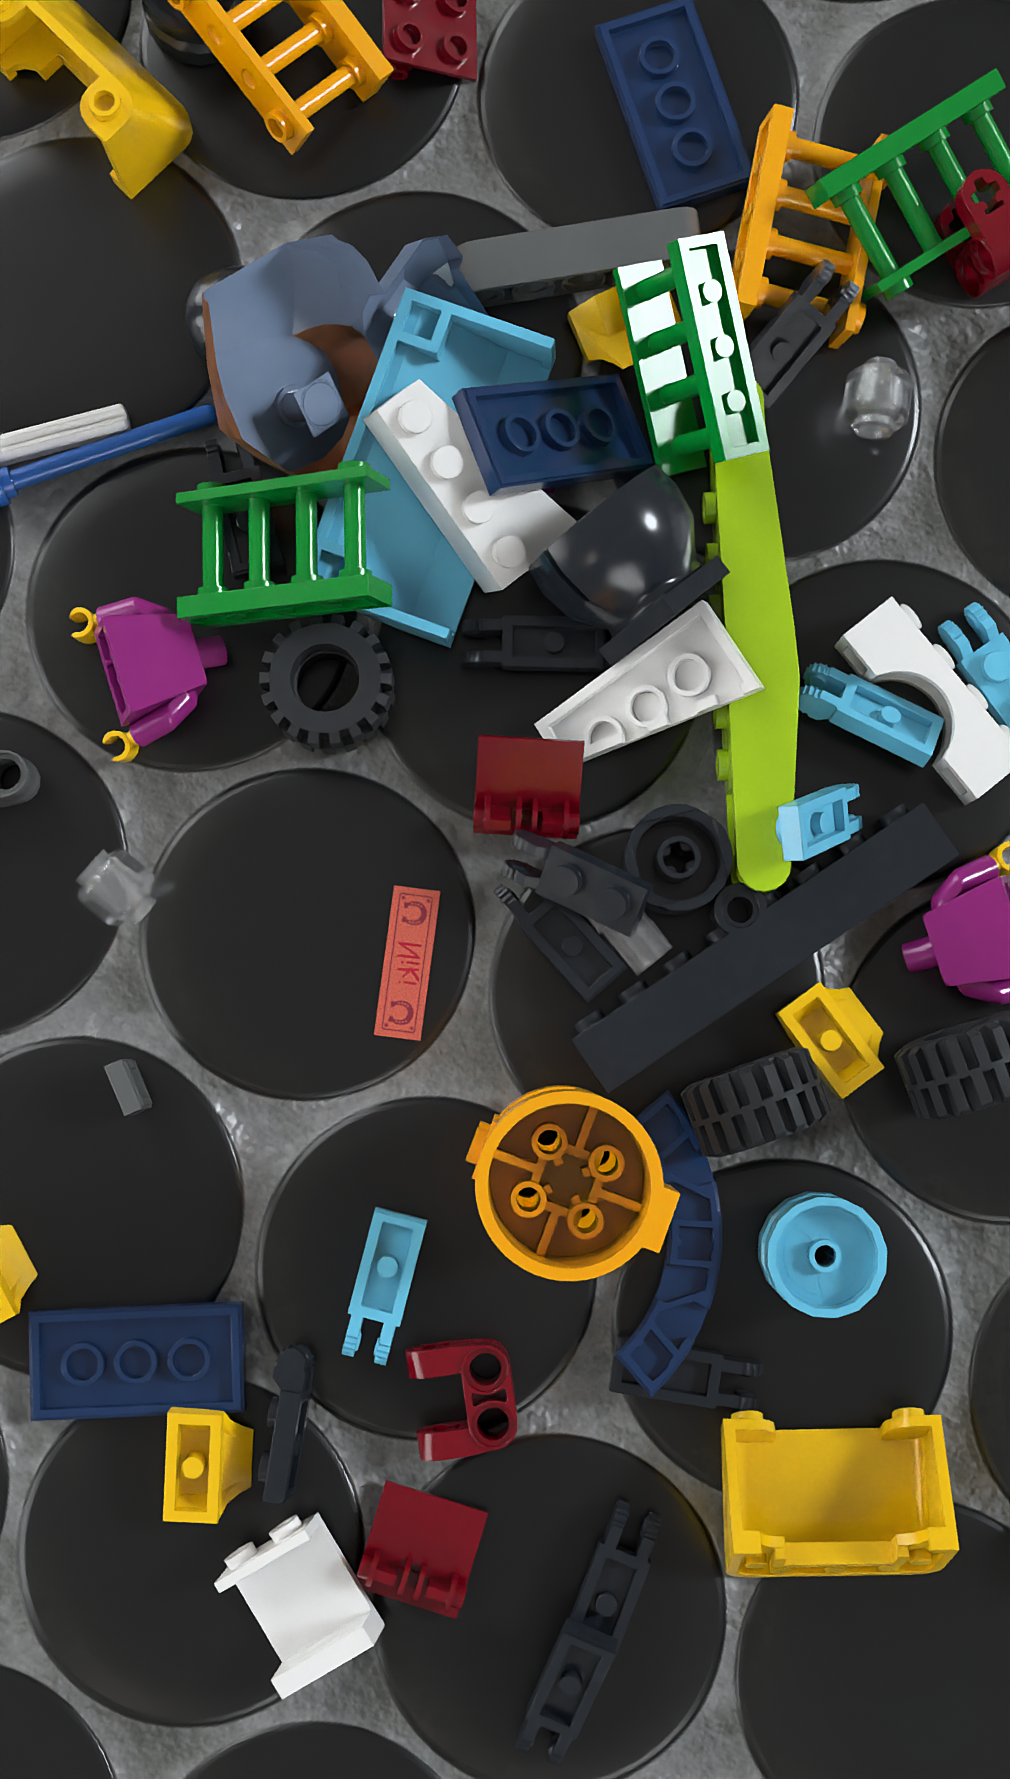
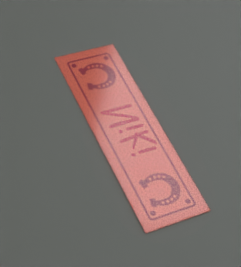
M394 885L374 1035L421 1041L440 891Z

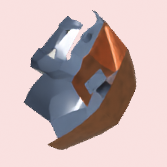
M331 234L287 242L206 289L202 294L206 359L219 429L258 459L292 476L338 469V464L342 462L405 287L488 315L460 271L459 267L464 257L448 235L424 238L405 245L379 283L368 261L352 245L338 240Z

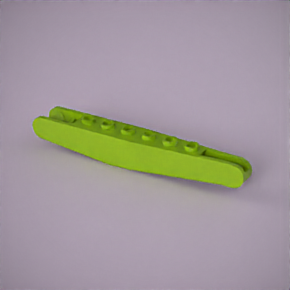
M756 382L765 424L763 394L761 387ZM709 449L711 492L703 493L702 513L704 524H712L713 543H706L705 564L718 556L730 573L715 584V594L708 595V604L765 688V690L713 710L714 728L722 729L723 749L716 750V776L718 781H724L727 834L733 851V864L730 871L732 884L744 883L754 891H760L764 896L785 883L790 874L792 861H784L782 844H780L776 835V822L779 816L778 807L794 801L800 686L795 626L769 450L714 464L712 452Z

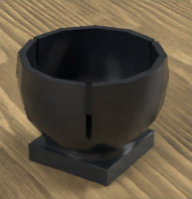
M658 465L643 471L612 493L553 542L528 567L542 594L568 618L606 629L610 632L611 640L601 647L599 651L611 667L730 573L718 556L706 564H701L696 560L694 515L678 485Z

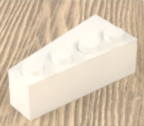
M420 379L402 389L362 419L484 593L506 588L528 571V567L542 552L547 550L553 542L577 522L541 489L490 496L458 414Z

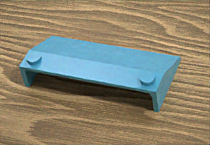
M405 287L342 462L350 460L367 462L372 469L390 479V490L365 494L366 569L371 570L373 576L392 585V607L358 610L356 612L404 632L451 648L475 582L469 570L362 419L418 379L456 413L452 397L461 388L548 380L556 359L554 338ZM343 497L328 499L317 529L318 575L323 576V579L339 577V571L345 569Z

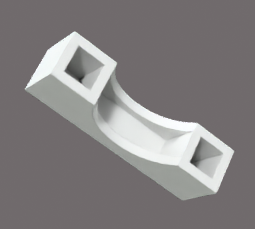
M890 597L847 631L834 647L860 678L872 684L886 681L906 683L922 691L933 702L940 717L945 720L942 726V745L932 766L962 803L967 805L978 799L1010 773V728L1003 724L999 726L986 711L988 703L981 692L971 684L965 685L953 671L955 664L948 652L938 644L932 645L919 630L922 628L921 622L914 611L905 604L899 606L895 599Z

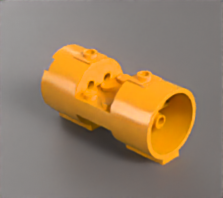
M553 1085L532 1090L512 1101L499 1115L495 1114L491 1124L480 1121L465 1160L476 1165L472 1179H475L478 1211L482 1223L494 1244L507 1258L519 1267L532 1274L551 1280L582 1281L605 1275L629 1261L642 1247L659 1253L680 1197V1193L676 1189L664 1183L660 1158L643 1126L629 1112L616 1103L589 1090L574 1086ZM546 1130L557 1132L555 1142L550 1145H543L538 1142L539 1135ZM609 1151L608 1157L601 1162L604 1152ZM527 1187L537 1190L536 1193L528 1196L519 1194L520 1190Z

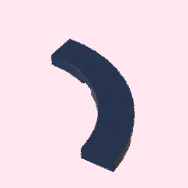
M666 1090L635 1119L648 1133L657 1150L664 1183L676 1189L680 1193V1197L667 1230L665 1261L653 1301L639 1326L614 1354L649 1397H652L671 1378L692 1348L713 1301L722 1253V1215L716 1181L713 1179L707 1157L702 1155L688 1116L669 1090Z

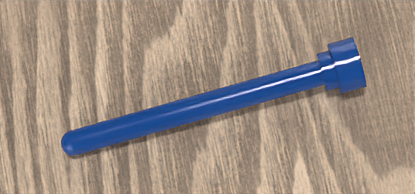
M205 404L10 470L8 466L0 468V507L11 504V498L19 496L18 490L212 425L217 421L216 409L210 404Z

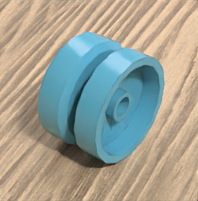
M806 1191L784 1199L768 1214L758 1237V1260L765 1280L792 1307L812 1317L839 1318L860 1310L877 1294L886 1274L887 1247L879 1226L863 1208L831 1193ZM823 1245L830 1246L829 1249L824 1251L828 1258L823 1263L817 1262L815 1260L816 1250Z

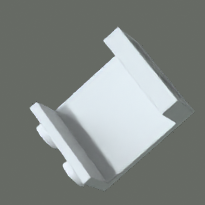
M318 1512L303 1521H300L297 1515L288 1518L270 1531L269 1535L272 1539L258 1548L255 1547L253 1542H249L235 1550L224 1560L228 1567L214 1583L219 1593L234 1584L237 1585L282 1661L271 1679L282 1699L373 1647L385 1626Z

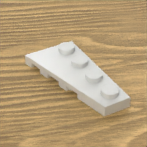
M701 600L534 725L544 739L585 741L583 762L765 690V688L708 602Z

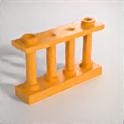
M167 0L172 7L183 13L263 117L266 128L276 141L283 143L291 155L301 148L315 129L308 120L310 116L348 88L353 89L362 102L366 101L378 92L394 71L393 67L343 0H244L227 13L217 0ZM284 1L291 6L305 26L260 57L241 33V30ZM315 45L322 47L337 67V70L293 101L274 75Z
M775 103L759 127L732 266L742 320L744 322L754 308L760 309L762 305L780 309L794 292L792 289L769 284V278L762 276L765 259L770 260L771 256H776L813 267L827 259L835 266L834 272L842 274L840 286L845 281L851 280L860 289L856 298L836 321L835 325L837 327L830 335L828 347L838 349L852 334H858L864 322L866 304L861 303V296L869 259L852 227H850L845 253L778 235V229L772 227L774 212H778L783 207L851 226L840 206L835 209L833 203L829 200L817 209H814L805 190L787 186L788 181L782 179L781 175L784 163H788L790 159L835 170L858 154L797 138V132L790 130L794 109ZM881 134L873 145L889 135ZM872 173L859 181L863 189L859 195L875 223L881 190L885 189L887 184L884 178L878 181L875 173ZM816 296L811 304L822 313L829 299Z

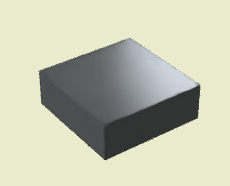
M120 1059L104 1066L124 1116L135 1115L152 1107L151 1104L153 1103L135 1060Z

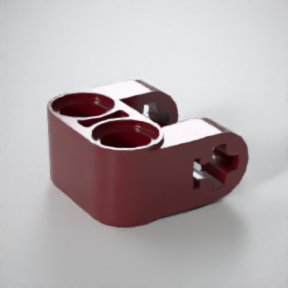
M992 169L973 171L959 187L955 195V202L951 201L947 204L934 223L942 240L955 233L949 228L950 223L954 219L962 221L971 235L969 237L971 238L965 243L962 241L945 252L944 255L954 269L962 288L970 297L975 299L1010 279V187L1001 174ZM976 190L979 193L988 190L992 198L987 204L984 201L975 204L971 196ZM987 209L989 210V212L992 211V212L989 213V214H986V213H985V211H986Z
M493 1338L454 1339L421 1344L405 1350L410 1379L434 1378L461 1374L467 1419L434 1424L418 1429L416 1433L419 1455L422 1461H441L499 1450L513 1441L517 1433V1405L510 1357L507 1349L501 1342ZM490 1353L500 1361L501 1369L494 1377L481 1378L472 1371L470 1365L472 1359L479 1354ZM489 1408L502 1410L509 1419L507 1426L498 1432L485 1430L478 1420L484 1410Z

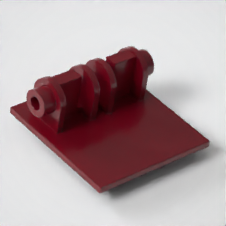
M382 0V54L394 69L389 78L404 80L408 77V71L414 67L475 82L477 80L476 0Z
M479 735L473 833L513 835L515 830L518 831L520 829L536 833V835L542 837L577 839L580 825L579 806L585 741Z
M386 1480L356 1576L364 1590L456 1619L464 1602L467 1591L466 1585L488 1512Z

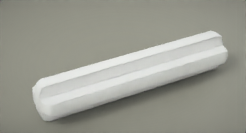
M115 404L1 434L0 467L87 445L131 430L128 412L122 404Z

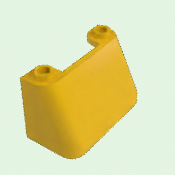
M0 0V71L11 81L18 75L16 71L24 69L38 72L47 81L62 65H65L87 87L80 102L81 116L88 128L102 142L113 167L110 173L113 182L132 200L184 151L191 142L193 130L188 112L164 86L76 1Z
M909 1407L894 1410L892 1418L883 1422L880 1428L775 1430L774 1422L763 1419V1413L759 1411H739L731 1414V1419H723L721 1424L724 1551L727 1575L757 1578L926 1574L942 1570L959 1551L941 1415H925L923 1409Z

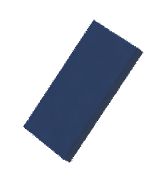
M674 0L596 25L595 37L657 211L677 207H692L747 189L752 164L693 0Z
M619 374L461 388L452 397L490 496L632 477L654 466L653 459Z
M244 1301L43 1309L28 1312L31 1421L167 1415L171 1407L225 1411V1413L245 1412L247 1409Z

